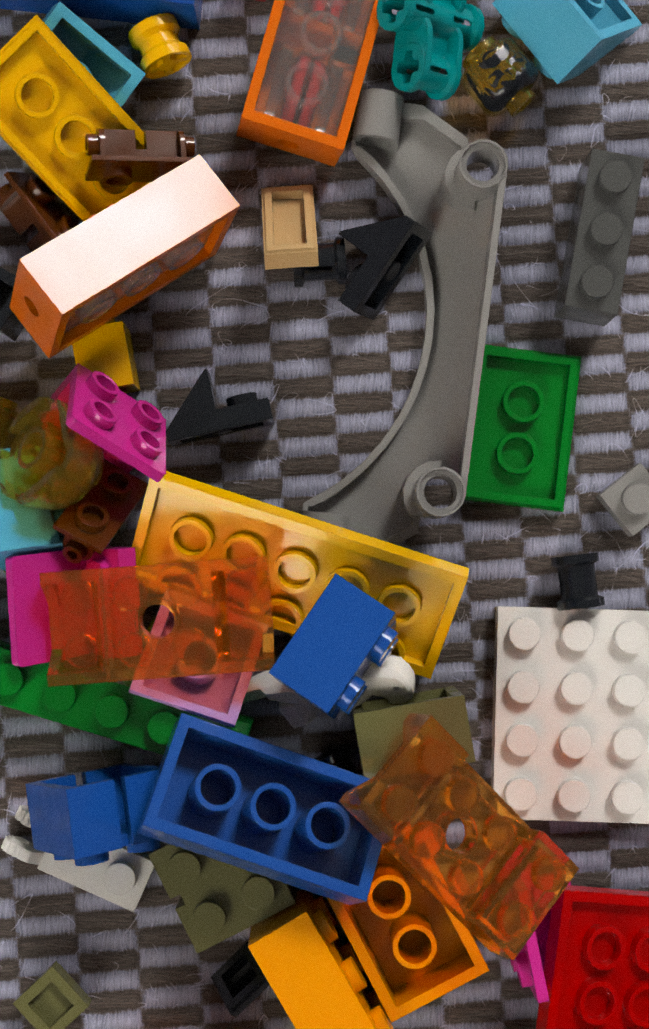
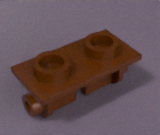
M97 128L96 134H86L85 136L86 156H91L85 174V181H100L103 186L114 188L124 187L132 182H153L194 158V137L185 136L183 131L145 130V149H136L135 130Z
M6 172L4 174L9 183L0 188V211L20 236H26L34 227L38 229L39 232L27 243L32 252L79 225L72 217L65 215L54 200L56 197L55 193L37 174Z
M104 460L53 525V529L65 535L63 539L64 548L62 550L64 557L68 561L78 564L81 561L89 560L94 552L102 554L145 495L148 483Z

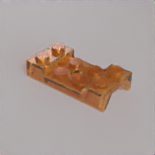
M268 555L57 570L39 573L40 585L49 608L52 650L47 673L48 687L270 670L276 662ZM155 604L163 605L172 612L174 626L168 635L155 636L146 630L143 616L149 606Z
M410 713L403 721V742L375 777L347 791L339 802L490 952L514 961L579 868L544 831L531 829L465 761L469 754L432 715ZM459 818L464 824L465 836L460 846L451 850L446 841V831L450 823Z

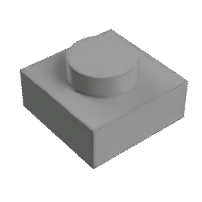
M638 463L596 496L628 537L634 536L649 524V472L641 463Z

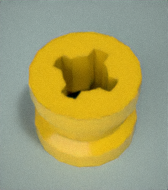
M163 13L150 16L137 23L129 31L128 38L132 47L141 53L140 67L146 73V78L157 79L169 76L184 68L191 61L192 55L186 43L181 42L178 37L180 26L173 14Z

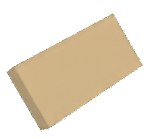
M313 185L261 188L265 270L319 266Z

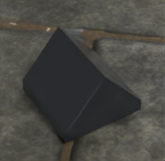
M248 942L211 976L228 1011L235 1018L270 985L249 950Z

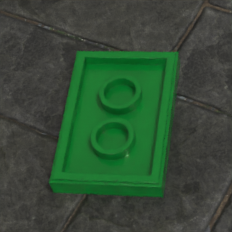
M485 345L467 490L464 501L563 512L581 356Z

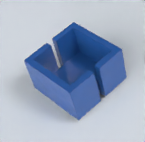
M335 574L268 673L331 718L335 719L340 710L349 715L368 687L365 685L366 682L362 680V677L372 662L382 667L399 641L397 638L399 633L394 630L396 628L395 612Z
M122 763L81 772L83 785L78 786L75 774L26 783L33 848L54 854V860L74 859L76 866H89L109 860V851L121 849L124 846L127 847L128 853H142L160 848L159 840L136 833L159 766Z

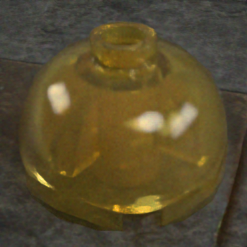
M47 396L39 397L26 405L13 420L7 431L16 435L10 452L0 449V489L6 497L14 499L30 508L59 510L69 508L82 500L99 482L103 472L104 449L66 425L67 402L59 399L54 400Z

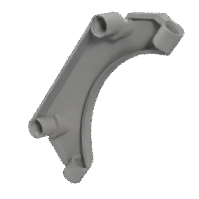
M370 88L360 91L355 111L351 150L360 164L382 187L397 209L400 217L407 215L433 232L417 256L423 283L425 305L423 346L418 370L409 396L399 416L383 440L344 479L304 502L302 515L398 545L418 533L420 517L431 519L444 518L456 512L463 505L466 497L508 170V157L504 149L494 141L478 139L469 143V139L424 105L404 103L403 96L391 90ZM475 162L484 163L491 168L493 178L488 181L476 180L469 174L467 166ZM442 479L451 486L453 498L448 507L436 508L427 502L424 489L428 481Z

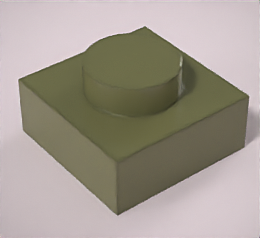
M56 960L16 998L13 1005L35 1029H65L89 1007L92 999Z

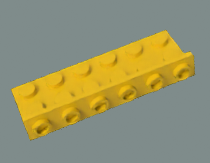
M166 471V474L159 482L149 478L132 547H135L137 584L142 590L152 594H164L166 590L269 624L268 627L289 633L291 637L294 636L334 575L337 574L395 612L396 628L394 630L399 633L397 636L399 641L391 654L401 656L410 664L415 675L429 679L432 677L469 576V568L168 471Z

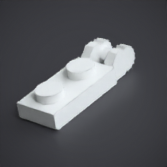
M20 805L15 818L24 826L31 828L28 806ZM8 835L1 845V849L6 854L16 857L25 863L38 865V870L132 912L136 910L154 870L148 854L144 852L128 853L126 846L109 851V860L89 866H76L74 859L54 860V854L35 850L32 842L19 836Z

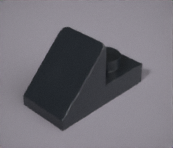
M407 215L340 231V236L368 256L363 264L356 266L348 275L345 282V291L338 301L353 312L374 320L433 232Z
M206 368L167 428V440L175 447L273 425L274 419L268 397L258 399L256 392L244 393L227 398V407L218 408L211 375Z

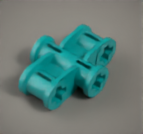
M378 0L377 19L379 25L386 31L396 32L391 67V77L394 86L400 91L409 93L417 90L425 91L434 100L444 101L449 99L456 92L460 84L463 53L473 50L482 38L485 24L481 9L475 5L466 4L467 0ZM392 9L398 10L396 15L392 13ZM464 20L469 21L470 26L464 25ZM409 69L414 72L409 75L406 73V70ZM441 69L446 70L447 74L444 75L438 72H440Z

